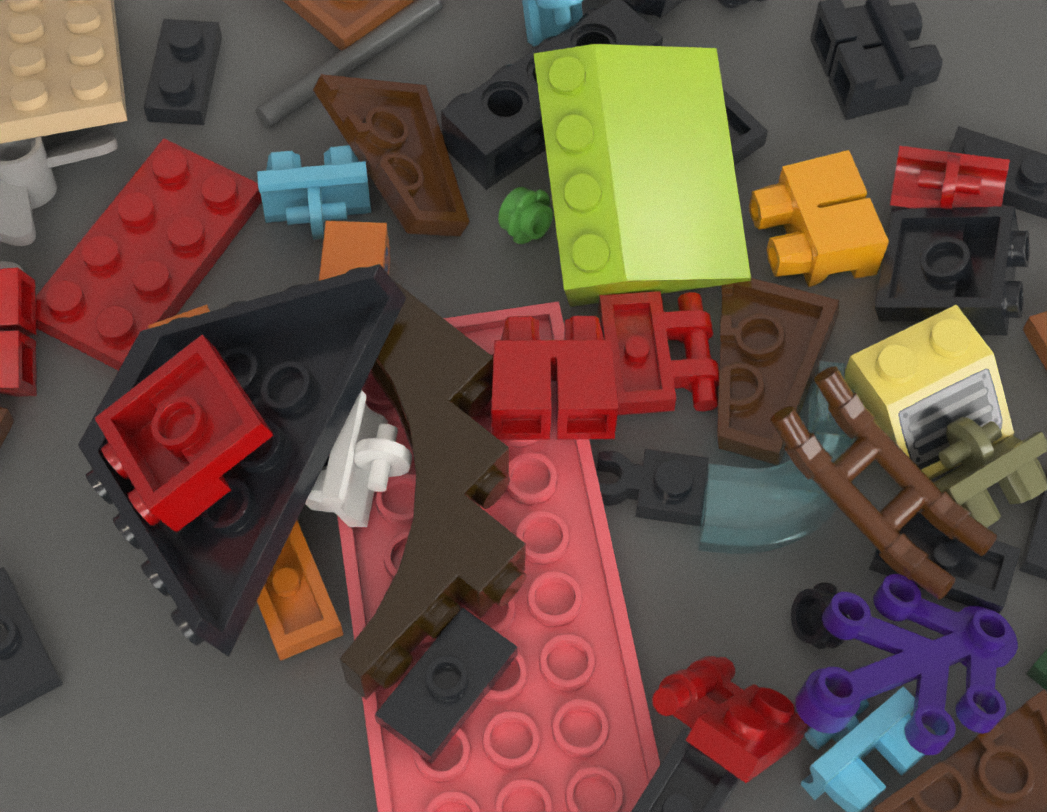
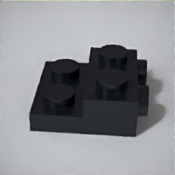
M953 207L951 210L943 208L892 209L887 234L889 243L883 257L875 310L879 321H923L957 305L979 335L1007 336L1009 318H1021L1024 307L1022 281H1014L1016 267H1028L1030 259L1028 230L1019 231L1015 207Z

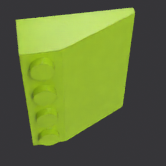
M591 44L533 53L562 279L569 306L599 303V295L661 291V294L751 281L717 48Z

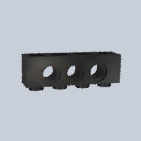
M611 0L599 9L589 10L576 24L557 36H550L544 39L534 51L519 61L501 67L491 79L468 94H460L451 100L447 107L441 110L442 136L447 151L485 190L489 189L546 150L533 53L591 44L662 46L663 36L623 0Z

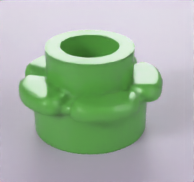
M526 187L515 188L507 195L501 205L498 221L500 227L513 237L515 243L526 244L532 239L541 238L548 231L553 219V211L549 207V195L542 189L535 192Z

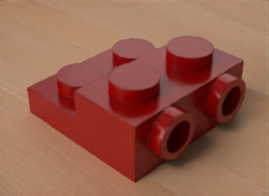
M203 335L95 417L97 424L108 441L101 448L102 453L116 472L124 479H130L135 487L128 493L132 505L152 526L162 521L176 533L230 492L231 488L222 475L273 436V433L217 349Z

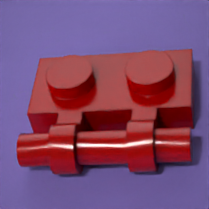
M661 291L599 295L598 310L604 340L612 339L618 415L674 411L676 405L675 389L685 388L692 393L693 406L696 411L706 412L718 407L716 388L719 386V365L717 361L711 359L708 342L713 336V328L710 314L703 311L702 298L699 293L689 292L679 296L677 299L679 311L664 312ZM668 340H678L684 344L686 359L671 360Z
M705 656L691 663L687 669H680L666 676L652 697L655 710L663 716L673 715L690 727L691 731L686 741L745 783L796 748L809 728L799 714L795 712L794 704L780 692L767 687H758L755 684L743 690L731 682L735 676V666L726 657Z

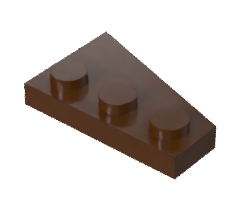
M321 74L313 89L314 93L359 161H366L368 175L406 233L461 236L470 220L427 86Z
M751 278V281L721 285L718 448L780 466L785 453V443L770 419L776 412L788 406H793L798 415H800L838 318L839 300Z
M1042 690L1026 701L1022 707L998 722L990 732L980 733L974 740L947 759L938 762L873 807L870 812H1047L1046 690Z

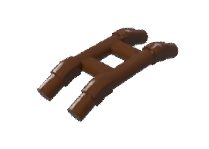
M837 366L821 371L814 378V381L829 404L828 410L838 426L850 439L855 438L856 441L832 462L833 458L822 447L815 434L808 431L795 408L788 406L776 412L770 419L785 443L784 449L799 471L808 480L812 479L880 551L879 556L894 571L916 582L937 599H942L953 586L955 577L928 558L929 554L916 546L904 533L900 534L898 531L922 509V515L935 528L951 539L956 538L980 556H983L991 548L997 538V534L971 517V512L955 502L946 491L942 492L874 421V415L864 406L858 394L851 391ZM874 460L902 488L880 512L852 483Z

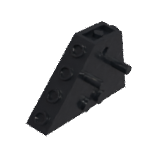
M381 264L354 268L342 275L310 284L293 285L285 291L249 301L233 302L221 309L189 318H176L168 324L140 331L78 444L92 467L85 474L88 482L101 498L111 505L114 503L119 513L112 519L113 523L133 547L138 550L142 548L148 558L141 564L144 574L158 591L167 597H172L178 608L171 612V617L183 635L196 646L206 641L226 656H230L402 309L406 296ZM203 335L217 349L273 433V436L222 475L231 491L176 533L162 521L152 526L132 505L128 493L135 487L130 479H124L116 472L102 453L101 448L108 441L97 424L95 417Z

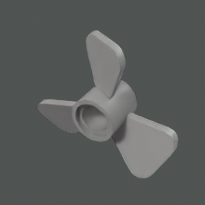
M110 130L92 132L48 151L45 150L41 137L0 144V242L13 246H27L33 243L36 238L32 209L49 202L57 191V183L52 167L102 156L116 150L118 144Z

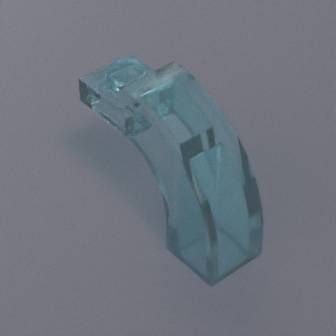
M819 361L814 378L821 371L837 366L845 379V363ZM813 379L809 391L808 431L815 434L822 447L833 458L831 461L834 462L856 439H850L838 426L828 410V402ZM792 460L774 467L759 469L709 464L705 479V495L700 522L698 551L724 554H753L776 550L797 542L817 530L833 515L838 507L812 479L808 480L799 471Z

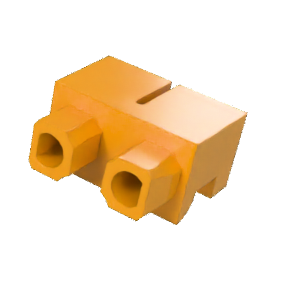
M849 150L782 166L778 184L752 191L749 213L755 228L761 230L783 225L787 233L771 237L768 241L766 250L774 277L803 273L808 287L821 283L829 274L851 271L854 279L877 275L889 240L870 197L866 198L868 192Z

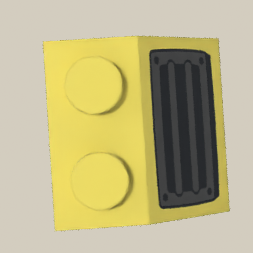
M957 305L865 348L849 358L843 378L851 391L858 394L864 406L874 415V421L930 480L962 464L960 462L948 469L939 459V452L950 446L946 434L947 426L961 417L970 418L980 427L990 421L995 422L1001 429L1002 437L991 443L992 446L1014 435L994 353Z

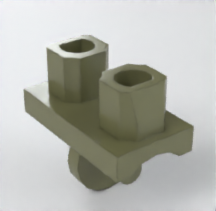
M961 417L947 426L946 434L950 446L939 452V459L948 469L960 462L963 465L935 481L934 484L942 492L946 491L955 502L971 512L970 516L985 527H989L1001 517L987 491V488L993 484L999 483L1009 504H1022L1047 490V479L1037 457L1047 452V440L1042 431L1035 432L1022 441L1015 436L1007 437L992 446L991 443L1002 437L1001 429L993 421L980 427L970 418Z

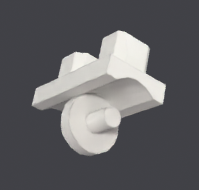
M362 390L330 452L328 465L323 466L305 502L311 510L335 512L348 527L368 526L374 491H386L389 477L402 476L408 473L412 461L411 451L404 445L396 442L398 428L388 424V420L384 416L367 407L365 403L367 396Z

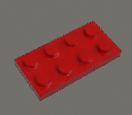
M163 138L36 295V329L119 371L140 331L149 329L148 325L177 315L261 204L262 198L258 183Z

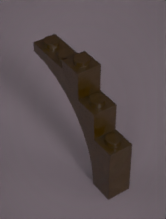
M398 283L396 285L406 296V300L370 373L397 411L413 452L416 471L414 515L400 567L373 618L340 658L346 683L365 700L380 685L387 689L403 676L412 662L413 657L410 653L427 635L437 638L459 612V602L481 618L494 603H497L499 606L507 604L520 590L527 577V574L524 572L526 544L481 508L488 509L493 506L504 494L510 483L509 447L472 419V417L478 415L486 407L492 398L493 356Z

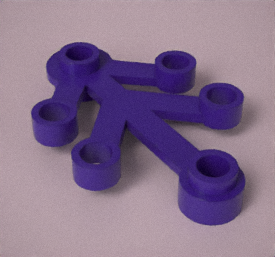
M900 574L888 575L874 593L873 602L876 609L881 615L892 621L908 619L945 635L931 640L872 617L867 603L854 593L839 592L834 595L822 614L825 628L839 639H856L894 655L851 672L839 667H827L812 672L795 698L797 712L808 726L822 733L833 734L840 732L856 714L861 701L917 679L913 715L904 726V734L908 743L918 752L925 755L939 754L954 737L956 731L952 717L945 711L949 666L959 662L966 666V692L957 701L955 707L960 722L973 732L988 733L1005 715V700L995 689L996 668L1005 666L1015 656L1018 641L1010 624L999 613L980 606H968L959 612H955L922 599L918 586L905 576ZM841 612L847 614L852 620L846 618ZM976 704H978L979 706H981V707L986 711V713L983 712V711H981V710L976 706ZM924 725H927V726H929L931 729H933V731L935 732L936 735L930 733V732L924 727Z

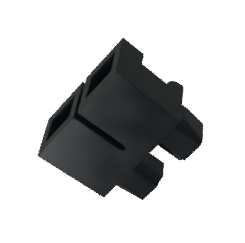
M826 0L818 3L810 41L826 77H829L828 82L845 120L908 105L915 87L937 81L943 65V59L936 45L928 44L911 48L908 43L919 40L923 28L922 16L915 2L891 6L888 0H867L865 5L845 8L842 0Z

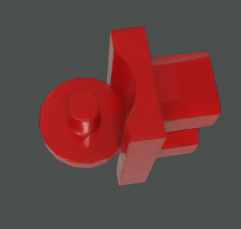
M899 146L890 206L943 208L950 210L953 207L1002 206L1010 160Z

